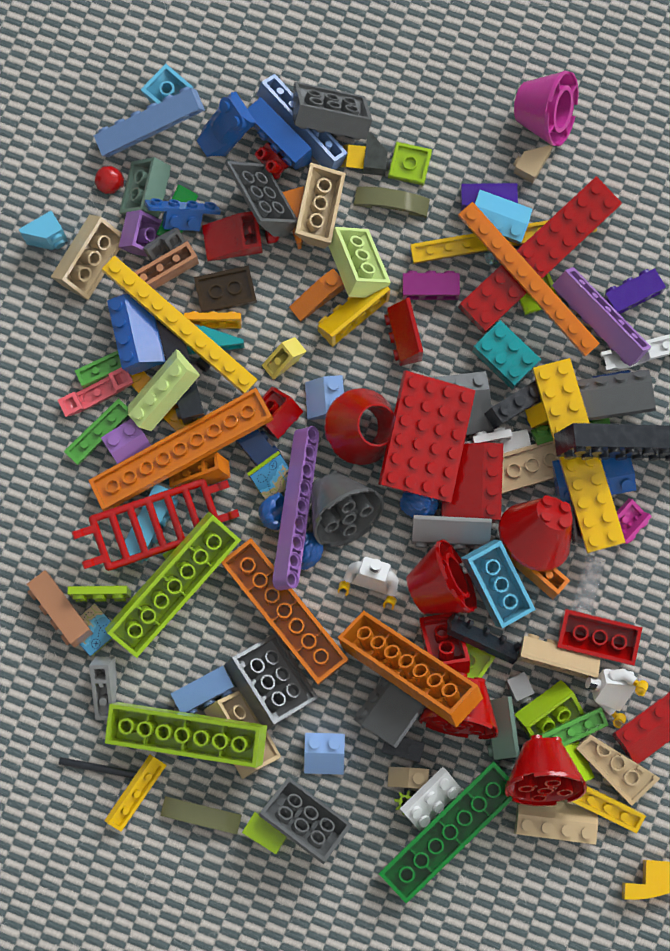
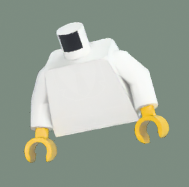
M364 557L361 561L351 563L344 575V581L339 583L338 593L340 589H346L345 596H347L350 590V583L388 595L383 603V608L386 607L387 603H390L392 605L391 610H393L397 602L394 596L397 593L399 580L392 572L391 565L369 557Z
M623 668L616 670L604 669L598 678L588 677L585 687L592 690L594 701L609 716H613V725L616 728H621L622 723L625 724L626 716L616 711H621L634 691L638 696H644L648 683L644 680L638 681V678L634 676V672Z

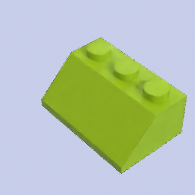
M560 680L514 715L530 738L532 735L542 734L584 714V711L574 692Z

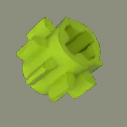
M409 790L404 796L399 792L401 798L394 799L399 805L395 810H399L402 807V798L405 797L406 800L411 798Z

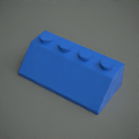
M261 97L247 108L256 121L252 127L258 131V136L263 141L267 140L271 144V149L276 154L280 153L283 156V161L289 167L292 166L296 170L312 163V148Z
M122 294L107 300L122 369L134 375L165 363L156 318L129 294Z
M615 458L601 460L611 495L636 491L635 472L631 458L620 461L615 460ZM552 461L556 496L561 501L570 503L571 498L560 461Z

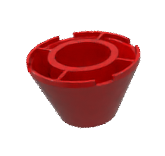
M352 389L337 397L331 403L326 413L324 425L326 439L333 448V452L342 460L355 465H367L383 458L393 420V408L382 395L370 389ZM366 409L374 414L378 423L377 435L370 443L364 439L359 428L360 418Z
M444 539L436 542L407 575L406 580L410 595L418 609L424 614L472 613L477 609V598L469 574H464L460 563H463L460 556L452 545Z

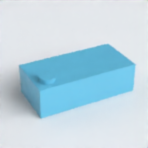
M494 539L461 557L496 627L504 628L536 610L501 540Z

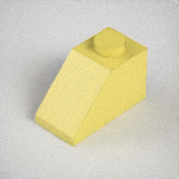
M294 337L282 342L262 366L274 380L296 364L307 351Z

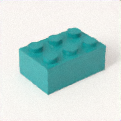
M501 320L474 345L472 350L512 391L541 361V358Z

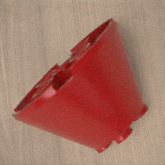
M545 495L543 498L518 503L509 507L501 516L498 530L503 545H506L512 553L510 556L521 565L536 571H551L561 566L567 560L570 553L572 532L571 506L569 503L563 502L558 498Z
M462 672L458 673L477 684L483 697L457 727L427 707L419 717V723L425 722V727L456 737L468 738L469 735H479L478 739H493L498 736L499 732L485 684L486 680L480 677L469 678L467 674Z
M532 735L530 740L523 744L505 785V795L507 797L511 796L512 801L530 806L557 805V801L566 799L569 803L581 798L587 791L586 782L564 747L562 739L560 737L543 738L542 735Z

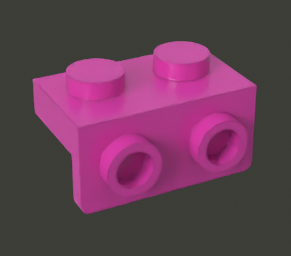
M630 498L617 511L626 542L624 544L632 542L636 534L648 524V520L652 517Z

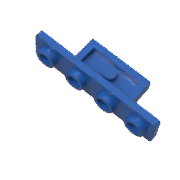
M157 198L145 200L148 210L165 211L162 224L164 229L172 230L178 228L179 230L200 231L203 214L220 215L221 210L213 202H205L204 204L191 200L187 202H180L175 199L162 201Z

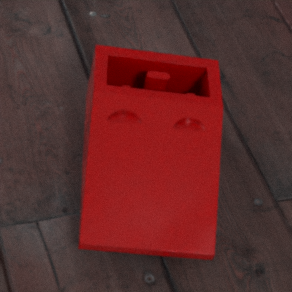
M252 211L237 213L202 225L207 262L263 253L259 225Z

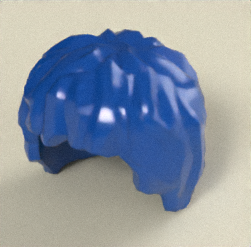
M279 492L264 500L258 510V515L263 525L271 530H279L281 525L285 497Z
M404 492L400 499L401 509L412 518L414 515L434 516L439 506L438 500Z
M311 531L306 532L301 563V569L303 570L313 567L321 559L324 551L323 545L317 542Z

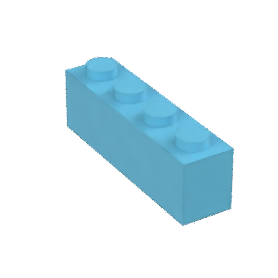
M157 484L153 487L149 496L169 489ZM177 495L171 497L175 508L179 501ZM163 499L153 503L161 528L167 525L170 518ZM145 505L142 507L137 518L149 550L153 543L156 544L158 541ZM131 528L125 539L130 556L141 552L133 528ZM149 558L137 562L143 564L144 560L147 561Z

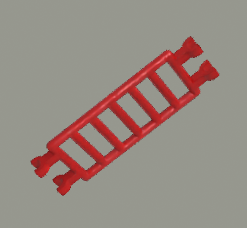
M202 478L89 516L90 526L71 532L74 540L93 534L100 556L82 561L83 568L87 569L103 563L105 569L111 571L176 549L185 539L171 497L183 494L193 527H195L200 520L190 490L199 487L201 488L208 511L221 523L240 517L237 509L218 515L211 496L212 493L229 488L228 480L208 486L206 480ZM163 499L178 539L166 543L153 505L154 502ZM145 505L159 546L149 550L135 512L136 508ZM124 512L128 513L141 551L131 556L129 555L116 515ZM109 518L122 559L113 562L110 560L97 522Z

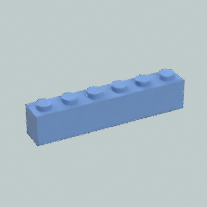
M276 74L262 81L257 96L261 97L312 148V156L321 166L334 170L342 166L347 156V151L329 132L320 133L311 128L301 129L294 125L293 93Z
M185 87L179 90V94L175 96L169 95L164 97L163 102L158 104L152 103L146 107V110L142 112L136 111L126 120L120 119L114 122L115 125L111 127L107 126L99 129V133L93 136L101 155L105 157L115 155L205 111L197 90Z

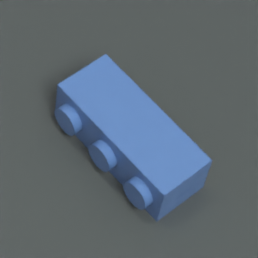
M221 666L171 693V696L180 712L195 714L198 712L197 708L202 705L208 707L215 702V698L219 696L224 698L232 694V689L235 687L225 668Z

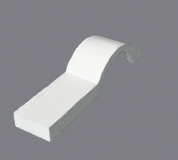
M670 334L645 340L651 348L638 363L632 366L623 363L615 351L607 350L601 352L600 355L604 357L606 363L605 371L626 369L652 359L670 355Z

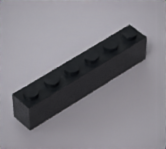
M156 319L165 361L177 349L191 364L186 344ZM195 381L177 401L179 408L175 409L178 420L182 419L184 425L193 423L205 416Z

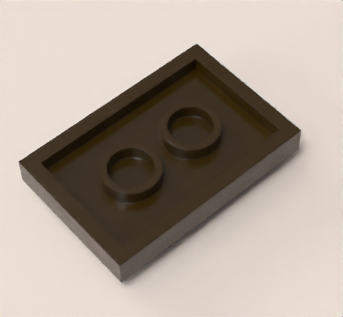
M249 265L194 277L201 313L216 312L257 303Z

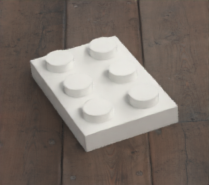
M442 767L400 810L421 831L452 799L457 797L462 789L449 772Z

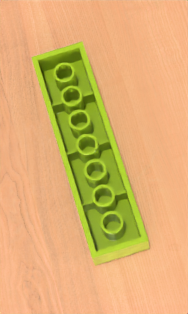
M208 512L106 626L107 634L137 658L241 539Z
M116 702L109 704L105 744L256 768L263 765L267 725Z

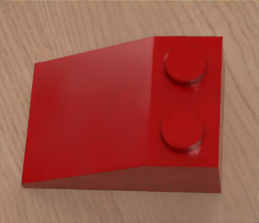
M453 613L419 618L424 650L455 671L465 674L470 673V657L466 643L447 635V620Z

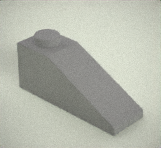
M115 656L95 657L89 665L95 720H107L109 704L116 703L117 672Z

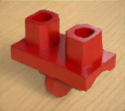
M267 142L256 151L255 156L262 164H266L265 168L267 171L272 173L274 179L278 180L282 172L289 166L283 161V156L279 153L276 154L271 149V144Z

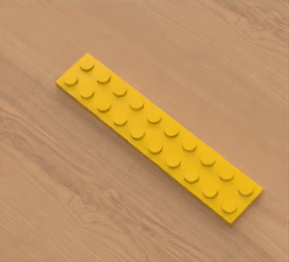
M570 358L532 369L553 441L556 432L572 423H590ZM558 457L586 552L591 553L626 543L601 460L598 457H593L590 460H582L581 457L566 460L564 457Z

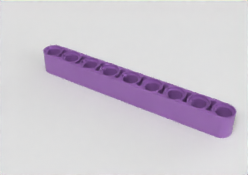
M314 426L298 429L294 432L273 573V586L277 590L296 588L299 583L319 443V432Z

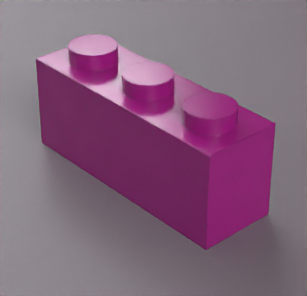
M407 271L403 273L402 300L409 297L410 300H459L460 273H455V271H445L444 273H436V271H426L425 273Z

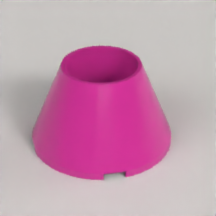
M562 71L526 81L521 84L517 91L514 103L515 120L551 146H561L572 130L576 117L572 116L574 105H578V82L575 74L569 71Z

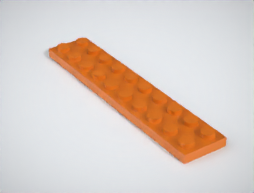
M254 388L88 481L101 509L106 511L130 500L274 419L257 388Z

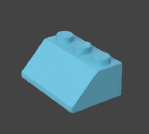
M479 190L475 205L508 241L520 244L526 232L532 208Z

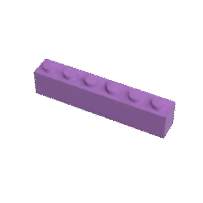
M574 267L565 270L552 285L557 295L568 302L569 307L581 316V319L594 329L597 336L603 338L607 346L620 356L623 363L632 366L638 363L650 350L651 346Z

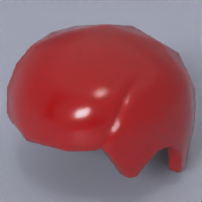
M104 166L97 171L94 183L102 193L114 194L118 189L123 188L125 178L119 169L113 166Z

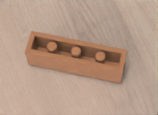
M187 241L134 273L155 290L199 264L196 253Z
M46 570L27 583V586L30 588L27 592L34 601L38 599L41 603L38 607L44 615L49 614L52 618L49 622L55 630L60 629L63 633L60 637L66 645L71 644L75 648L93 634Z

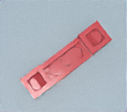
M121 367L109 373L108 377L79 392H72L58 399L65 417L85 411L120 393L134 383L130 374Z

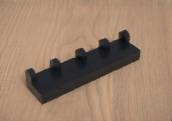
M453 613L447 620V635L512 665L517 661V651L522 646L520 642L517 641L515 644L506 641L507 636L505 635L497 637L490 634L491 629L485 627L483 630L473 626V620L462 621L458 619V613Z

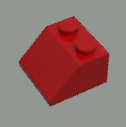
M272 386L262 399L274 420L261 427L270 435L279 439L298 420L304 411L292 397Z

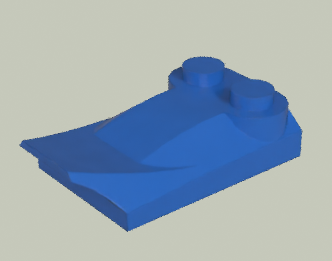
M231 92L228 97H223L220 100L219 108L205 124L197 139V143L207 157L226 156L256 122L237 92Z

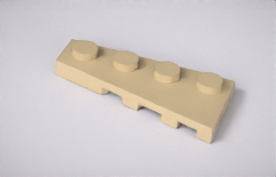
M591 734L576 746V749L631 806L660 779Z

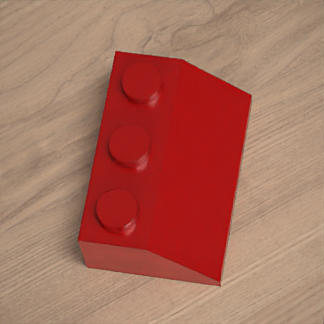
M409 297L388 307L384 315L386 326L389 325L391 330L388 333L390 343H394L396 349L393 350L394 359L399 361L400 366L421 362L423 357V348Z

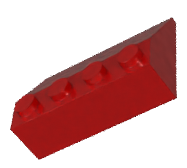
M483 442L464 444L451 503L442 501L441 516L492 519V523L499 524L502 506L504 443Z

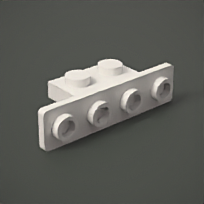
M505 427L497 428L492 433H487L486 431L478 432L473 436L472 441L464 442V444L483 442L504 443L503 453L531 445L527 429L511 432V429H505Z

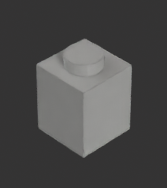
M525 672L505 681L515 703L520 701L523 704L532 700L531 695L535 693Z

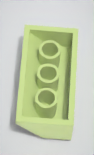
M335 227L331 244L328 246L348 297L366 298L389 286L391 282L369 229Z
M176 349L128 405V415L139 428L152 431L200 374L181 352Z

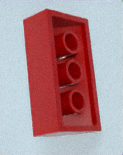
M565 609L559 627L557 648L635 666L643 627Z
M670 691L612 733L629 759L637 764L670 741Z

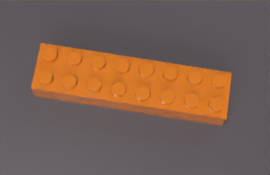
M252 538L221 562L224 569L318 686L349 662L347 656L293 589H275L273 586L274 566Z
M364 610L337 637L345 652L455 727L483 699L477 684Z

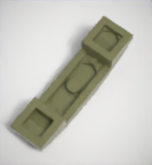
M366 186L357 187L354 206L366 208L375 206L409 212L408 215L427 218L430 199L406 191Z
M166 796L160 815L232 834H238L242 817L240 814Z

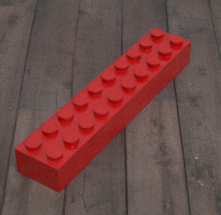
M596 176L530 237L517 252L543 279L615 212L622 202ZM500 265L459 304L458 308L484 334L522 299L527 292L503 265Z

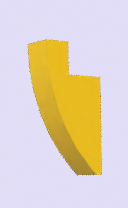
M643 860L642 884L622 883V899L640 900L670 893V862Z

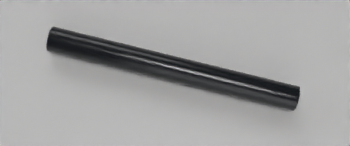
M64 757L59 759V765L132 779L138 772Z

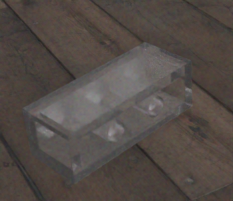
M590 554L584 557L570 610L591 615L606 559Z

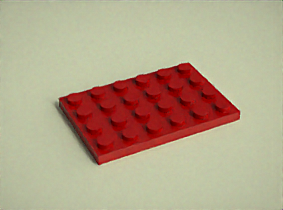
M407 370L403 371L378 485L451 503L476 390Z

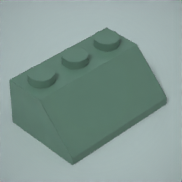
M155 157L132 161L119 214L126 215V212L142 210L159 218L161 211L148 210L145 200L157 198L163 201L171 166Z
M512 696L492 699L490 701L499 732L496 738L490 739V745H487L488 756L492 757L493 761L517 758L519 746Z

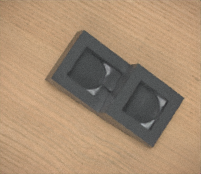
M174 228L151 241L143 249L152 262L186 241L179 229Z

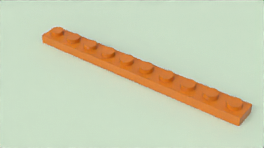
M471 202L458 214L460 219L584 357L600 344L474 202Z

